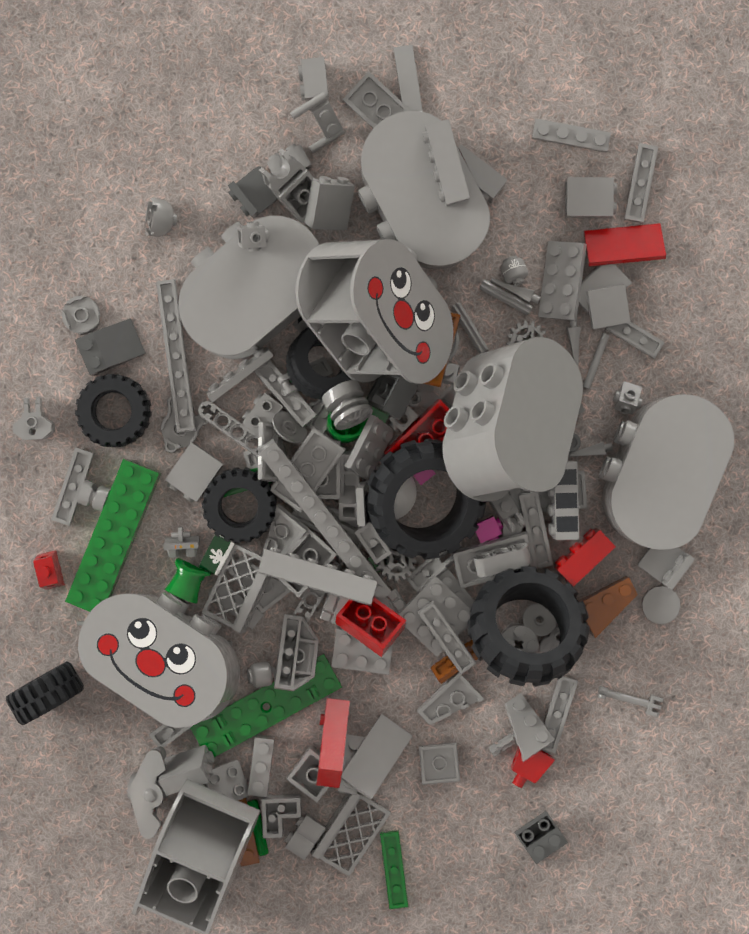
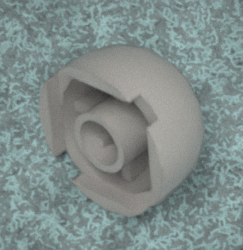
M151 197L152 202H148L145 222L148 221L149 228H145V233L147 236L161 237L171 230L172 225H176L177 214H174L173 207L166 200Z

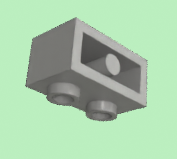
M266 393L263 396L259 394L253 402L255 404L254 408L251 411L248 409L242 417L244 420L242 424L257 435L259 433V423H272L274 415L281 412L284 408L283 405Z

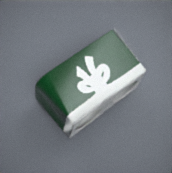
M214 535L198 567L218 576L235 544L234 541L230 540L227 542L224 540L225 537Z

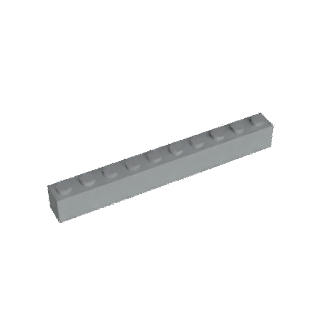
M274 438L259 448L260 456L349 570L356 572V576L359 577L369 575L375 578L374 581L378 582L374 597L379 601L392 593L383 578L380 577L379 573Z

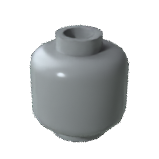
M267 661L251 664L250 669H247L249 684H252L255 688L270 686L275 678V668L271 667Z

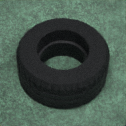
M308 327L290 345L286 355V370L288 376H290V381L302 394H306L310 398L322 400V396L329 389L352 379L346 375L341 367L335 377L321 376L312 369L308 353L311 348L316 346L324 347V345Z

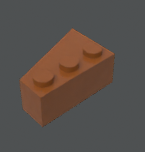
M625 576L578 600V602L583 601L585 603L589 616L586 624L589 626L594 638L638 595L629 577Z

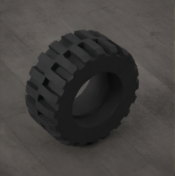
M106 374L95 377V380L89 381L85 389L80 391V398L76 400L77 410H75V416L78 417L77 424L82 428V433L89 437L93 443L104 447H123L134 443L136 439L144 434V430L150 424L149 418L152 412L150 411L151 402L148 400L147 392L143 390L138 382L123 375ZM109 393H119L125 396L131 405L129 421L118 429H109L103 426L96 415V407L99 400Z
M236 467L232 470L223 471L213 479L203 496V517L208 522V528L213 529L217 537L220 535L225 537L224 540L227 542L232 540L234 543H241V541L248 543L254 538L258 539L269 529L275 517L277 496L270 491L272 486H270L268 481L258 480V471H250V468L240 469ZM233 488L247 489L257 499V513L247 522L233 521L223 512L222 499Z
M66 661L7 695L6 702L18 723L25 725L82 692L84 685L73 665Z

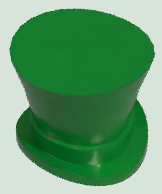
M176 558L177 572L164 590L183 600L197 604L201 583L205 576H210L211 573L181 558Z

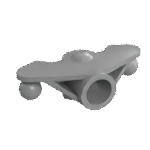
M161 746L155 747L146 754L138 772H134L131 775L127 788V796L131 799L140 834L146 839L153 838L162 823L156 816L157 810L163 799L169 796L165 794L158 781L160 774L167 769L164 760L167 755L166 750Z

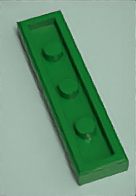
M399 830L380 832L389 909L408 907Z

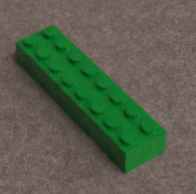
M128 459L122 460L65 602L91 612L100 602L112 596L162 473Z

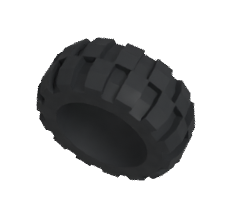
M425 439L421 443L413 440L401 444V449L395 453L389 451L380 460L381 466L378 470L372 471L367 483L369 485V492L365 495L366 510L377 534L389 548H394L399 554L410 558L422 556L424 560L440 557L439 553L441 552L453 553L462 547L459 543L464 538L468 537L471 539L479 528L476 524L478 518L484 517L486 502L477 501L466 496L457 487L454 505L447 516L440 522L428 527L414 528L400 523L395 518V498L400 487L407 479L425 470L447 472L443 459V443L440 440Z
M521 566L518 571L507 569L496 574L493 580L487 581L478 592L470 610L468 636L473 639L472 649L478 660L482 661L484 659L488 664L487 670L497 678L501 674L510 678V684L523 687L525 683H532L535 687L550 684L551 680L555 678L560 679L567 674L582 655L583 649L588 642L590 628L586 621L589 616L585 603L583 601L578 602L576 598L579 593L569 582L564 585L558 581V574L547 569L544 574L536 572V567ZM514 600H529L541 604L553 615L560 631L559 645L544 653H527L513 647L504 639L499 631L496 622V610L503 604Z

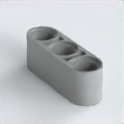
M518 543L474 556L478 577L496 575L507 569L515 570L521 568V566H529L532 563L527 543Z

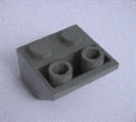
M546 810L514 832L536 864L568 843L566 837Z

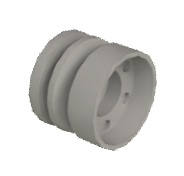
M356 380L342 382L329 389L322 396V401L327 411L332 412L331 419L338 430L348 429L362 423L373 412V409L368 404V400L363 397L364 392Z

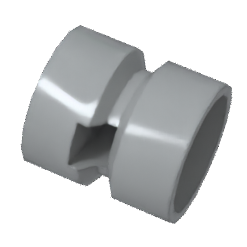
M85 480L80 489L77 503L84 506L92 505L93 509L102 512L111 489L102 485L97 487L96 483Z

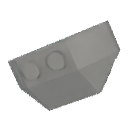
M284 614L279 638L274 689L295 691L315 677L319 640L306 623L304 617Z

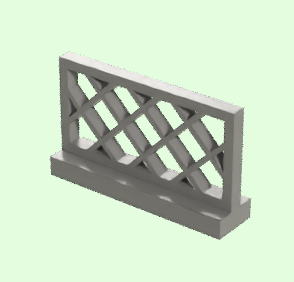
M235 543L202 613L233 628V630L239 633H245L271 577L260 574L258 569L252 570L250 560L256 558L261 561L262 556ZM238 549L243 552L245 560L236 563L234 554ZM246 562L249 573L240 576L237 565ZM234 567L237 577L228 580L226 571L228 568ZM251 575L252 585L244 588L241 578ZM238 580L241 590L232 593L229 582ZM226 584L229 595L220 598L218 593L219 586ZM243 593L245 600L243 604L237 606L233 595ZM230 597L233 608L224 610L221 600ZM218 601L221 612L214 614L208 611L211 604ZM235 610L237 617L234 623L227 620L226 612Z
M360 792L357 795L346 794L326 824L322 835L313 846L311 855L350 876L391 812L375 801L368 799ZM360 799L367 802L368 809L357 811L356 805ZM380 810L384 813L381 819L373 821L371 812ZM369 813L371 821L360 824L358 815ZM356 816L358 825L347 827L346 820L348 817ZM372 825V833L363 837L361 828ZM359 828L360 838L349 840L348 831ZM346 832L347 841L336 843V835ZM361 841V850L352 853L350 844ZM348 844L350 853L339 856L337 847ZM335 848L336 857L328 858L324 856L327 849ZM351 857L352 863L348 869L341 866L340 859Z

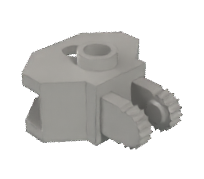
M29 397L24 398V413L13 424V433L22 440L47 439L55 432V423L45 417V412L42 410L41 397H36V412H31Z

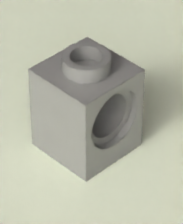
M407 406L405 412L408 417L406 424L401 425L397 422L396 418H389L391 421L389 425L396 432L399 430L403 432L418 417L409 406Z

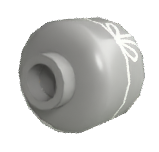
M511 256L503 260L500 269L505 282L514 286L524 283V279L528 276L524 260L517 256Z

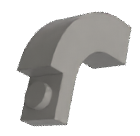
M344 451L340 457L341 490L339 520L357 521L356 488L360 483V477L345 467L352 451Z

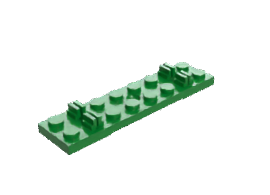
M323 653L317 657L315 677L295 691L274 689L273 681L270 686L262 687L230 704L216 716L201 721L190 729L199 745H206L208 750L212 751L214 757L339 690L342 688V685ZM268 703L270 709L264 710L263 704Z

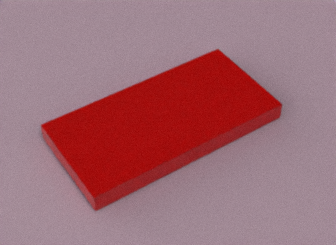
M660 223L584 231L589 266L666 259Z

